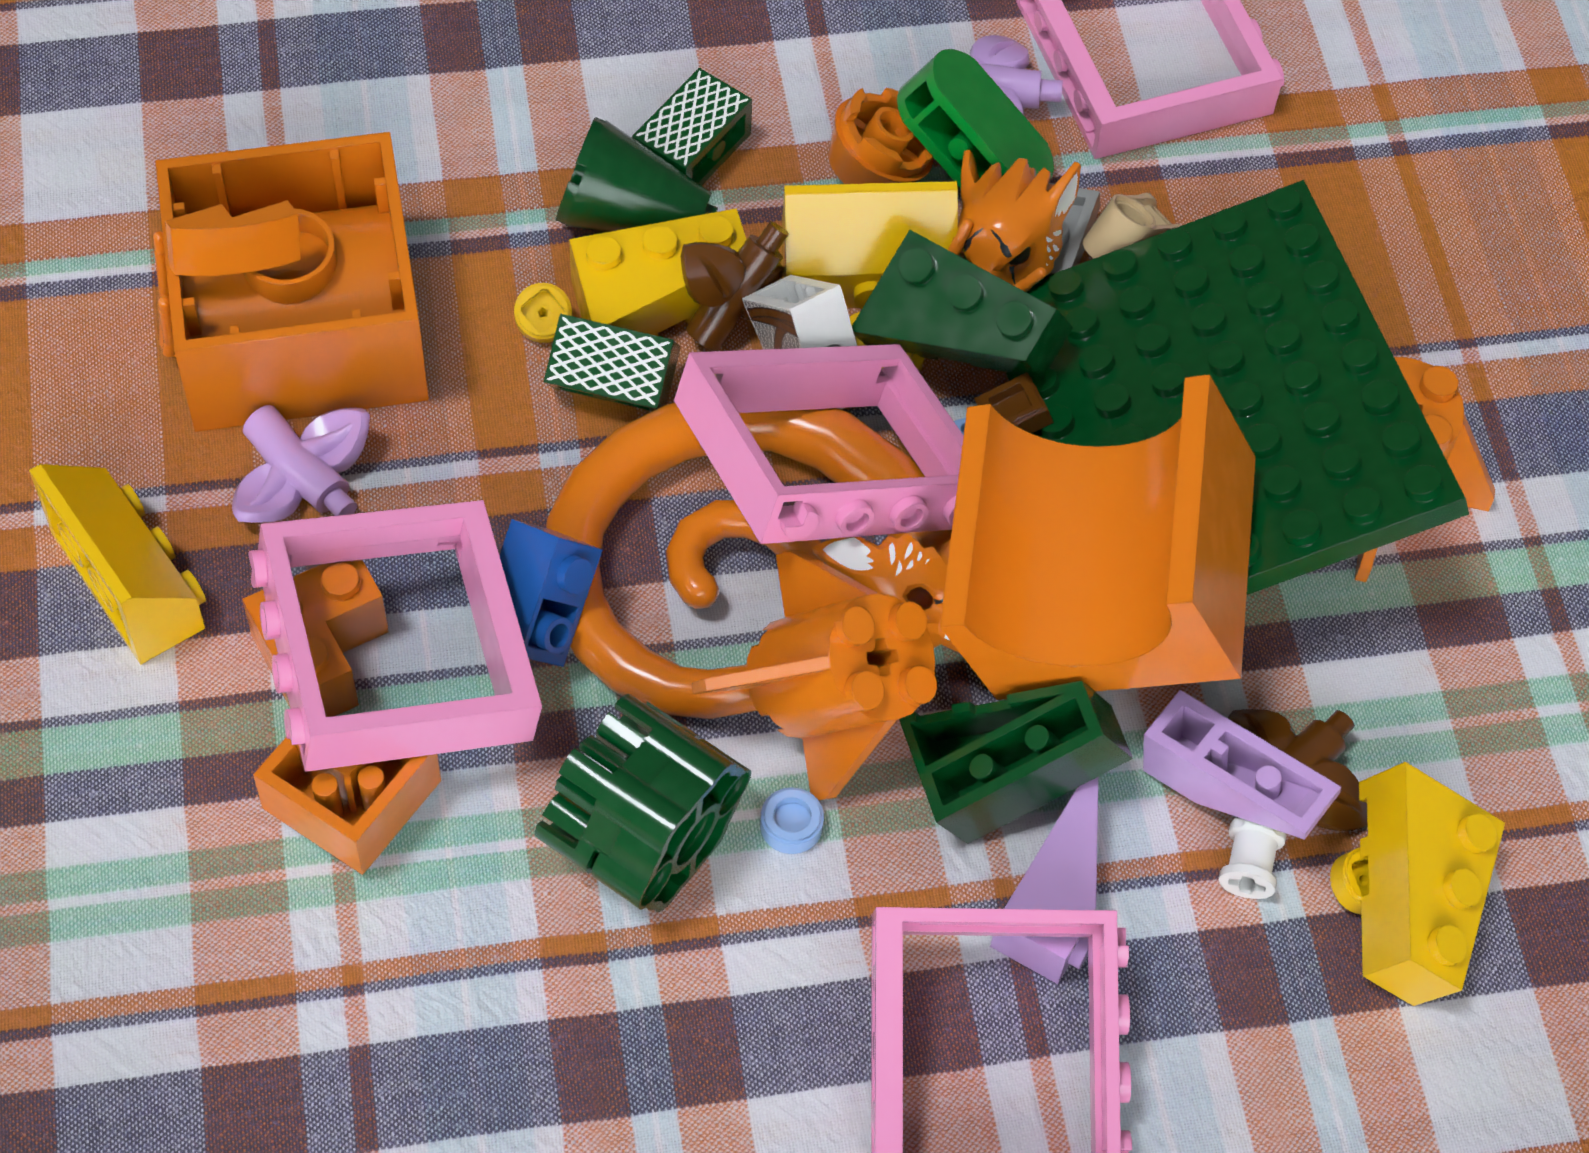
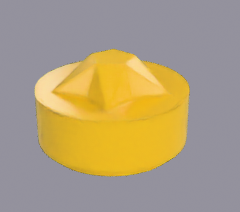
M536 283L528 286L519 294L514 306L515 323L519 331L529 340L538 343L553 342L560 313L572 316V308L568 296L562 289L550 283Z
M1356 848L1338 857L1333 863L1330 872V883L1335 897L1344 908L1355 914H1361L1362 897L1369 894L1368 860L1360 858V848Z

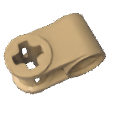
M1146 192L1139 195L1116 194L1085 235L1082 244L1087 253L1094 259L1182 225L1172 224L1156 208L1157 201L1150 193Z

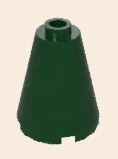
M595 117L578 155L574 172L567 184L555 220L566 224V226L611 232L717 212L718 207L708 204L712 194L709 190L609 121Z

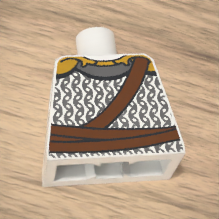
M789 275L742 298L763 349L857 346L844 295L839 284Z

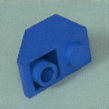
M511 519L499 556L528 658L564 667L603 550L557 531Z

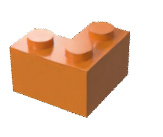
M363 560L320 564L293 576L326 717L337 716L359 706L353 672L343 653L389 632L383 596ZM261 590L243 598L242 601L251 636L272 673V656L278 654L275 639L265 640L262 633L260 603L266 602L264 591ZM282 693L290 707L287 693Z
M286 737L253 774L262 809L362 875L441 782L437 754L305 772L299 744L292 745L291 739Z

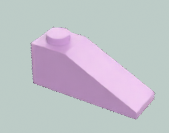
M1181 690L1178 691L1144 733V772L1194 803L1304 840L1341 792V786Z
M1098 777L1077 787L1004 909H1096ZM993 936L990 945L993 949L1056 984L1061 980L1069 964L1080 969L1088 957V937Z

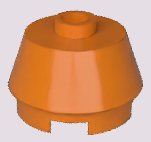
M886 87L882 94L879 95L865 94L863 88L856 91L852 98L845 100L839 105L835 114L828 158L834 173L844 184L916 182L930 172L933 165V156L903 123L897 105V90Z

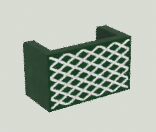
M698 68L632 135V138L702 186L751 135L752 98L703 69Z
M560 313L543 382L553 389L652 412L668 403L680 346L673 339Z

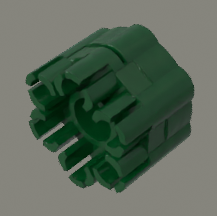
M626 694L615 703V709L623 714L621 719L608 712L596 731L597 738L590 735L580 743L579 750L602 766L575 748L571 751L559 770L561 776L556 780L555 790L559 793L551 799L542 814L553 823L548 825L543 820L539 822L535 828V837L588 874L592 873V877L640 910L647 908L648 910L661 912L670 905L680 890L689 882L722 841L741 796L750 781L751 770L705 739H700L699 735L648 701L645 704L631 694Z

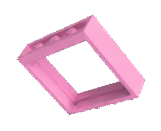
M1016 0V3L1054 79L1063 80L1062 95L1094 159L1274 113L1281 86H1284L1283 69L1280 62L1269 54L1262 41V33L1258 22L1253 18L1250 19L1241 0H1201L1241 76L1118 107L1115 106L1062 0Z
M900 344L689 352L674 402L760 544L952 529L964 435ZM878 406L925 477L784 486L739 413ZM795 501L794 505L783 506L784 502Z
M484 500L263 523L260 525L258 550H251L248 553L252 568L251 584L253 588L263 587L266 602L260 603L262 633L265 640L275 639L278 654L272 656L274 685L278 694L287 693L290 709H285L284 712L286 738L291 739L292 745L299 744L305 772L533 741L542 704ZM455 549L495 696L326 717L291 567Z
M875 908L872 913L871 1153H903V935L1088 937L1091 1153H1129V1151H1132L1131 1133L1129 1130H1121L1120 1103H1129L1131 1097V1070L1129 1062L1119 1061V1035H1128L1130 1003L1127 994H1118V968L1127 967L1129 946H1126V928L1117 927V910Z

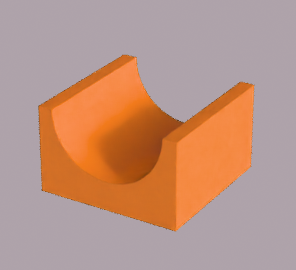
M390 132L155 160L174 352L195 432L243 426L252 413L266 405L274 406L288 420L318 416L343 408L370 409L429 401L418 310ZM286 200L290 202L298 213L300 261L261 271L220 276L174 275L169 267L165 224L167 220L219 204L225 207L231 217H235Z
M1210 374L1185 378L1182 417L1171 428L1152 438L1118 446L1093 447L1055 442L1018 428L1003 418L991 404L967 407L940 628L996 700L1007 699V694L1076 681H1083L1094 691L1241 679L1256 457Z

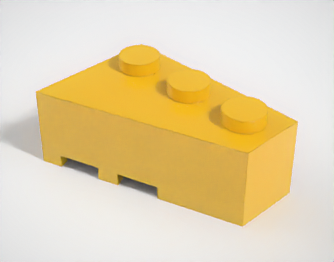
M737 208L569 239L571 282L581 318L655 336L683 320L689 324L700 304L695 303L689 296L684 283L680 257L684 244L694 242H708L724 245L738 252L747 239Z
M1403 762L1359 782V801L1367 803L1368 836L1360 839V858L1368 860L1369 894L1363 896L1361 900L1363 977L1410 1005L1416 1006L1462 991L1505 822L1409 763Z

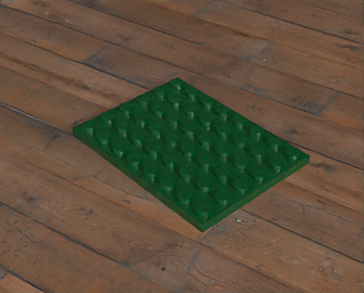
M1304 180L1046 276L1026 292L1056 308L1073 327L1043 378L1030 376L1054 422L1032 433L1033 435L1055 442L1093 447L1125 445L1152 438L1168 430L1181 419L1185 378L1210 374L1256 457L1247 595L1469 515L1466 498ZM1006 372L1009 381L1021 375Z

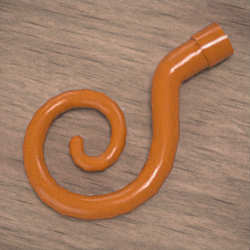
M676 403L664 405L614 430L569 472L548 515L546 528L602 549L603 536L619 508L650 478L684 461L705 456V451ZM837 408L739 413L762 451H772L814 467L834 483L925 477L912 457L849 412ZM714 500L681 519L666 549L669 581L683 602L695 609L711 607L719 595L717 582L705 568L703 561L707 548L724 538H746L760 544L734 500ZM952 529L909 533L923 548L933 546L944 563L948 565ZM907 533L886 535L894 538H899ZM820 540L762 544L776 555L787 551L801 550L824 563L812 552L813 548L821 543ZM599 560L570 646L576 658L614 693L621 696L631 694L645 704L648 701L667 715L714 719L757 711L748 689L693 694V681L747 671V663L717 669L682 667L650 650L619 624L605 598Z

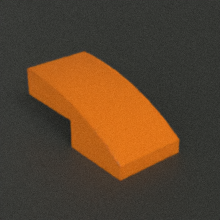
M288 200L235 217H231L225 207L219 204L165 221L169 267L174 275L220 276L241 274L279 267L301 260L299 216Z

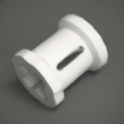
M1242 818L1233 819L1229 827V836L1234 841L1228 865L1223 866L1220 870L1219 884L1226 891L1244 898L1265 899L1273 896L1277 886L1276 877L1272 874L1276 851L1285 845L1286 833Z

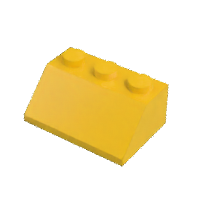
M957 181L785 185L782 227L789 235L780 248V253L783 256L781 265L784 266L782 279L789 275H795L839 284L847 308L862 309L909 230L948 250L958 232Z
M39 464L29 470L53 537L140 665L205 629L199 605L206 602V598L199 583L189 570L182 573L177 571L171 562L176 556L170 542L158 526L149 530L141 519V517L146 515L144 507L129 484L119 487L108 470L100 467Z

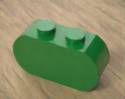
M955 49L942 50L899 89L897 105L903 123L954 181H957V185L960 188L964 151L970 150L973 153L980 178L993 164L998 162L1001 165L1003 176L1019 158L1027 159L1029 168H1035L1036 175L1043 168H1046L1050 171L1052 177L1054 161L1048 143L972 56Z

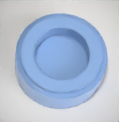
M794 787L780 789L772 793L762 806L760 818L761 834L767 844L779 852L786 854L805 852L811 849L821 837L824 822L823 808L819 800L804 789Z

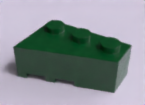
M912 230L908 231L852 325L854 336L865 345L900 344L905 352L918 354L922 358L934 360L942 358L970 363L975 367L1021 375L1028 372L1029 376L1039 378L1045 376L1073 329L1072 325L1056 308Z
M1083 681L1007 694V700L974 705L970 701L953 704L952 710L919 715L917 712H913L911 715L899 719L936 823L968 844L1133 759L1112 705Z

